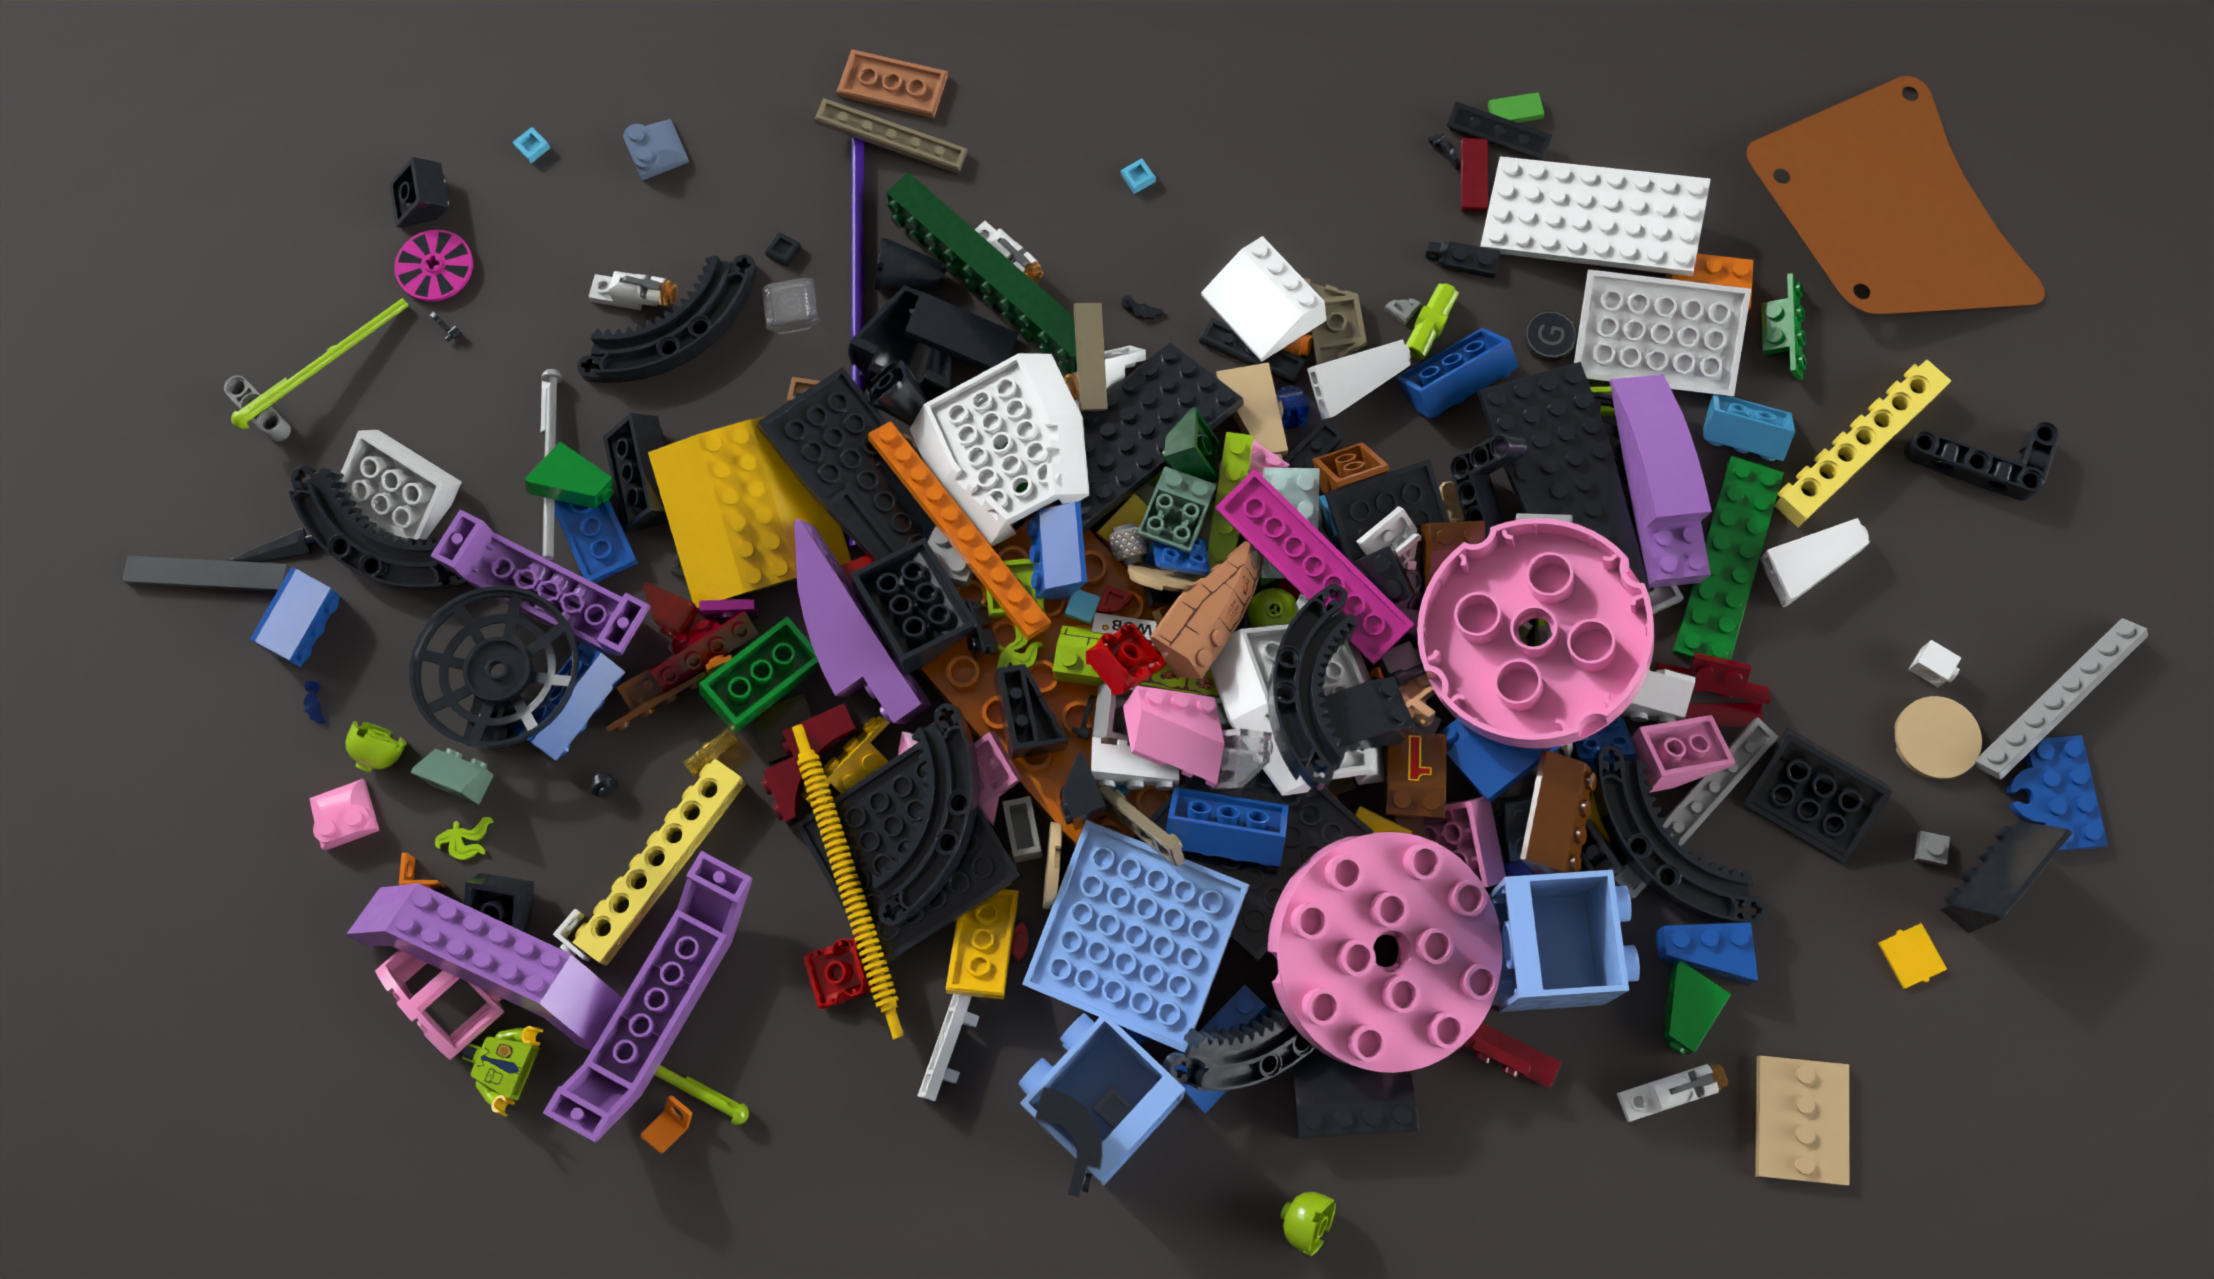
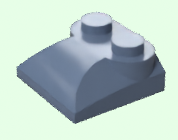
M671 119L647 126L632 124L624 131L623 138L642 181L689 162Z

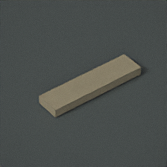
M1075 303L1073 306L1079 411H1106L1108 406L1102 303Z

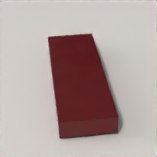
M1462 138L1461 211L1487 212L1488 141L1487 139Z

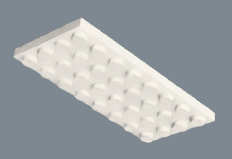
M1500 156L1480 247L1498 250L1500 254L1693 276L1710 179Z

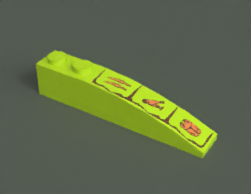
M1062 625L1053 665L1054 680L1092 686L1104 684L1105 682L1091 665H1086V651L1092 648L1105 633L1092 632V629ZM1167 663L1166 667L1136 685L1215 697V699L1220 698L1210 668L1202 679L1177 677Z

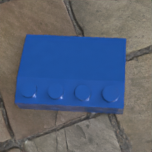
M1458 719L1438 733L1446 734V762L1489 803L1536 767L1540 762L1542 750L1555 752L1561 747L1522 748L1505 745L1477 734L1463 725Z

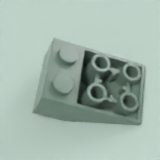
M1164 467L1137 535L1190 553L1212 504L1216 484Z

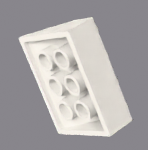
M1263 236L1241 249L1201 292L1202 297L1261 362L1326 321L1325 301Z
M379 430L358 431L341 471L344 476L339 480L347 483L344 490L351 492V496L348 499L357 502L355 507L361 508L363 510L361 514L370 517L369 521L377 523V527L384 528L385 531L391 532L394 535L416 540H426L451 507L462 483Z

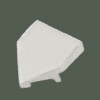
M1399 506L1356 541L1366 556L1393 544L1403 567L1409 570H1415L1417 561L1414 559L1417 543L1421 540V535L1417 534V528L1404 509Z

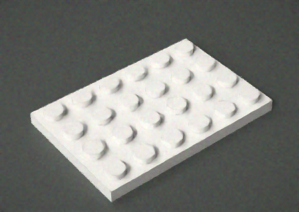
M1588 270L1574 363L1581 361L1587 379L1610 381L1611 379L1664 374L1671 389L1734 396L1751 289Z

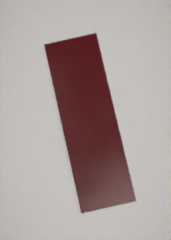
M1689 703L1686 716L1683 719L1712 715L1718 727L1746 728L1757 717L1763 722L1762 703Z

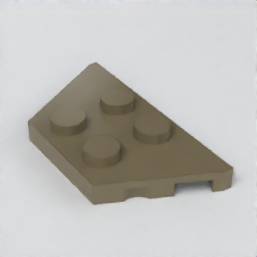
M1303 278L1325 301L1326 321L1310 331L1316 365L1352 355L1365 347L1367 340L1358 294L1347 290L1341 291L1327 284L1323 287L1310 283L1311 279Z

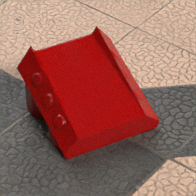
M1134 623L1121 626L1115 634L1106 633L1102 635L1097 643L1086 651V665H1091L1111 689V695L1125 693L1166 667L1167 664Z
M842 938L835 941L832 946L816 949L804 955L803 959L816 1003L820 1010L870 993L871 988L876 986H869L868 981L873 978L867 979L866 974L871 972V970H864V966L868 965V963L862 964L861 960L866 956L860 957L859 952L864 949L858 950L856 946L862 942L856 943L854 938Z

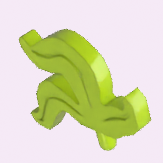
M1014 624L1016 640L1006 648L998 645L997 650L1001 654L997 668L1008 667L1009 664L1013 666L1025 664L1027 669L1035 664L1038 649L1043 648V643H1031L1026 652L1022 654L1015 652L1025 647L1028 641Z
M483 817L472 830L459 828V822L455 821L453 829H447L435 838V846L441 849L442 844L449 843L450 855L461 861L468 860L478 853L485 855L486 850L481 845L471 844L466 846L462 838L479 841L485 835L487 826L494 821L490 817Z

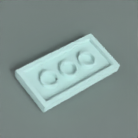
M1263 467V477L1318 530L1320 469ZM1264 558L1261 578H1285Z

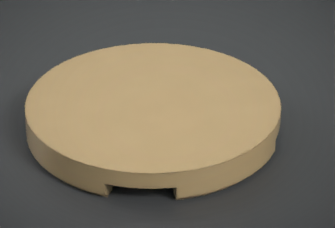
M1144 562L1131 563L1127 569L1130 580L1160 591L1165 589L1180 592L1182 589L1181 594L1189 592L1195 587V582L1200 578H1204L1196 574L1161 569L1156 565Z
M1939 696L1918 699L1907 706L1895 722L1896 751L1904 764L1922 777L1934 779L1958 777L1968 771L1976 763L1975 760L1980 755L1982 736L1979 725L1974 716L1963 705L1952 699Z
M1051 822L1049 829L1043 909H1052L1057 897L1060 849L1062 846V824Z

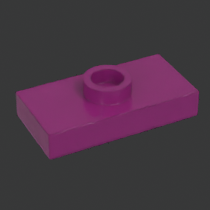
M753 599L699 601V611L704 618H721L723 621H728L743 611L747 613L749 618L759 617V607Z

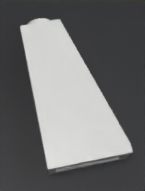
M1403 339L1307 368L1321 419L1336 416L1410 366V350L1404 344Z
M1856 518L1768 549L1762 555L1760 561L1782 607L1791 604L1861 552L1870 543L1868 531L1861 525L1859 519Z

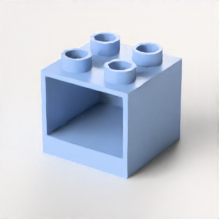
M1613 870L1504 877L1490 892L1489 897L1499 920L1503 948L1502 969L1497 990L1500 995L1499 1012L1605 1005L1629 991L1628 982L1639 980L1640 964L1637 949L1634 945L1623 946L1620 922H1628L1631 919L1630 894L1627 886H1615Z
M1105 1012L1096 1022L1083 1013L1060 1038L1063 1042L1062 1046L1068 1052L1058 1063L1052 1067L1044 1058H1041L1020 1080L1018 1085L1027 1094L1020 1104L1075 1159L1077 1151L1072 1136L1062 1127L1039 1121L1035 1117L1043 1087L1063 1092L1082 1104L1097 1125L1103 1148L1101 1170L1089 1167L1088 1172L1093 1174V1177L1104 1186L1184 1098L1185 1088ZM1112 1086L1134 1106L1115 1129L1092 1109Z

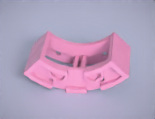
M398 950L377 968L375 972L385 989L389 993L392 992L394 994L393 996L398 1001L396 1004L412 1022L416 1018L418 1019L417 1024L424 1032L423 1035L449 1060L455 1057L505 1012L500 1004L501 997L469 983L487 1003L449 1036L430 1017L425 1009L460 978L442 971L413 996L405 982L427 963Z

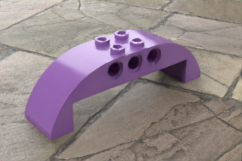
M461 509L431 554V557L478 589L492 586L518 587L532 591L545 598L568 621L576 641L610 655L621 656L651 607L649 604L627 593L621 597L494 533L484 521ZM501 597L495 599L509 606L511 598ZM522 600L521 613L550 628L558 624L554 617L544 609L531 602Z

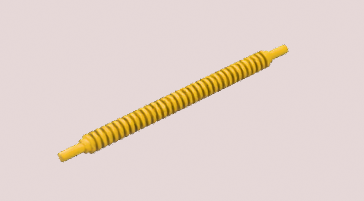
M803 724L792 727L800 751L797 764L802 766L799 770L800 773H804L801 776L803 780H806L804 785L808 787L806 792L810 794L808 796L809 801H813L810 804L812 808H815L813 813L817 815L815 817L816 822H820L817 825L819 829H822L820 830V835L824 836L822 841L827 843L824 845L825 850H829L827 856L832 857L829 859L830 864H834L831 866L832 871H837L833 874L834 878H839L836 880V884L842 885L838 887L839 892H845L840 895L842 900L847 899L842 902L843 906H850L845 909L846 914L852 913L847 918L848 921H853L850 923V927L856 928L852 930L853 935L859 934L854 940L856 943L862 942L856 946L858 950L864 949L859 952L860 957L866 956L861 960L862 964L868 963V965L864 966V970H871V972L866 974L867 979L873 978L868 981L869 986L876 985L871 988L872 993L878 992V994L873 996L874 1000L880 999L879 1002L875 1003L876 1007H880L881 1013H885L892 1038L895 1040L904 1036L895 1009L898 1007L896 1001L899 999L898 996H891L896 993V990H889L894 984L893 981L887 982V980L891 979L890 974L884 975V973L889 972L888 967L882 968V966L887 964L886 960H879L885 956L883 952L877 953L882 950L881 945L875 946L880 942L879 938L873 939V937L877 936V932H870V930L875 928L874 924H868L873 921L872 917H865L870 914V910H863L868 907L867 902H862L866 899L865 895H860L863 893V889L857 888L861 886L860 881H855L859 878L858 874H852L856 872V867L852 866L854 864L853 859H849L852 855L850 852H847L850 850L849 846L845 845L847 840L842 838L845 834L844 831H840L843 828L841 824H838L840 822L839 817H836L838 812L833 810L836 806L835 803H831L833 802V797L829 796L831 791L827 789L829 785L828 782H825L827 780L826 776L822 775L824 770L820 768L822 767L821 761H818L820 757L810 748Z

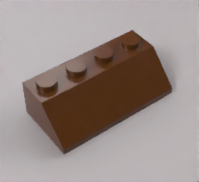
M1542 750L1520 859L1537 875L1579 872L1581 869V849L1587 838L1585 829L1587 817H1590L1592 811L1590 802L1592 790L1596 788L1597 777L1595 772L1585 762L1548 750Z

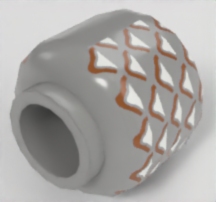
M1134 523L1113 528L1114 533H1111L1108 537L1113 558L1117 561L1124 560L1125 565L1140 562V556L1148 551L1146 539L1137 535L1139 527H1135Z

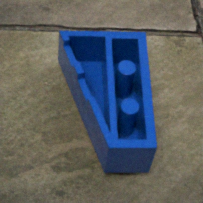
M1751 923L1662 926L1655 931L1658 960L1671 964L1681 960L1694 970L1707 972L1720 978L1724 977L1748 986L1758 981Z

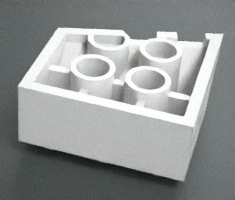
M1649 668L1646 679L1638 694L1620 715L1629 716L1631 720L1637 722L1654 720L1659 721V724L1683 720L1686 716L1694 688L1695 677L1666 669L1653 672Z

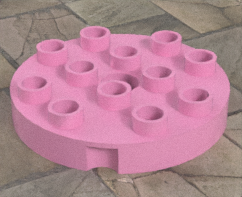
M1548 518L1519 519L1491 527L1489 536L1479 544L1464 542L1443 561L1427 586L1419 611L1417 627L1419 652L1425 672L1435 693L1449 712L1463 725L1481 736L1505 745L1522 748H1550L1582 740L1609 725L1631 704L1638 694L1649 671L1654 651V622L1650 597L1645 584L1640 583L1629 568V558L1608 539L1588 528L1571 522ZM1530 619H1543L1549 624L1551 634H1553L1552 637L1545 644L1536 647L1523 643L1519 637V627Z
M1378 832L1362 836H1349L1335 841L1316 852L1298 868L1283 889L1271 919L1268 936V952L1276 957L1279 970L1272 984L1276 997L1291 1024L1302 1037L1325 1055L1362 1069L1377 1072H1405L1429 1066L1449 1056L1461 1047L1481 1025L1492 1005L1499 986L1503 955L1502 936L1499 920L1488 892L1471 868L1457 855L1434 841L1412 834ZM1387 934L1395 937L1399 952L1393 965L1382 967L1375 962L1376 955L1373 945L1379 936Z

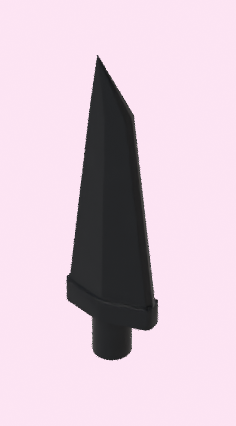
M300 528L229 560L264 562L308 555L312 553L310 545L317 542L311 534L307 535L305 528Z

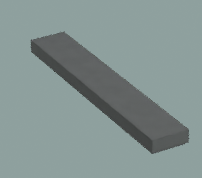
M127 556L122 581L126 584L277 592L286 578L290 567L287 564Z

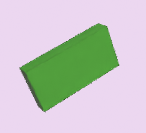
M1539 92L1492 99L1488 102L1490 113L1518 123L1539 120L1544 117Z

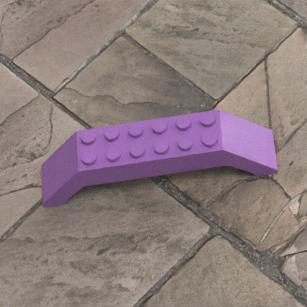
M703 851L700 852L686 875L687 880L676 912L588 1058L561 1087H558L543 1114L595 1143L642 1096L732 944L750 889L752 877Z
M419 883L379 888L347 932L349 938L372 949L374 946L395 947L544 1017L573 1040L574 1044L589 1051H592L623 999L572 954Z

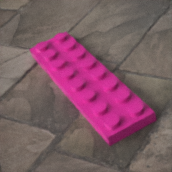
M1256 469L1215 507L1308 601L1331 584L1343 587L1347 592L1348 599L1342 612L1347 617L1353 614L1356 617L1357 623L1353 636L1349 641L1373 665L1414 626V623ZM1329 597L1328 602L1325 604L1326 607H1327V604H1328L1330 601H1332V600H1334V599L1338 601L1339 598H1337V597H1335V598Z

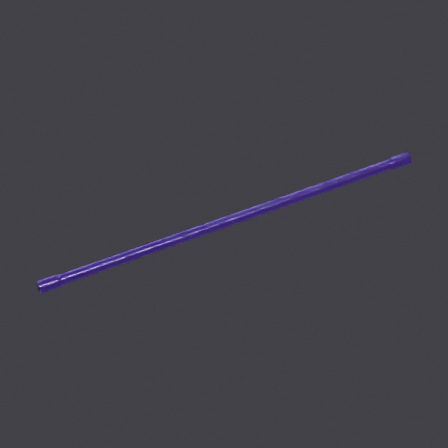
M850 136L852 340L864 327V141ZM851 364V378L864 393V380L858 375L860 370L856 365ZM850 538V548L855 550H861L860 547Z

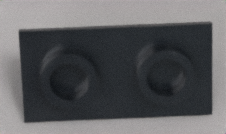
M967 599L965 604L978 623V626L967 634L966 642L968 650L973 654L974 660L978 661L984 652H986L987 656L996 654L998 643L993 628L985 630L982 628V626L991 624L986 605L982 604L981 600L971 603L970 599Z

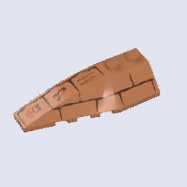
M1247 540L1231 552L1224 563L1211 569L1212 573L1206 578H1200L1195 582L1194 588L1189 592H1183L1150 635V639L1177 677L1202 679L1240 623L1252 599L1264 563V557Z

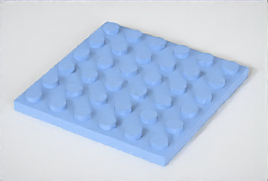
M1086 820L1022 985L1099 1017L1105 1012L1118 1025L1185 1053L1189 1043L1183 1040L1184 1036L1191 1028H1196L1250 884L1187 859L1180 866H1174L1147 843Z

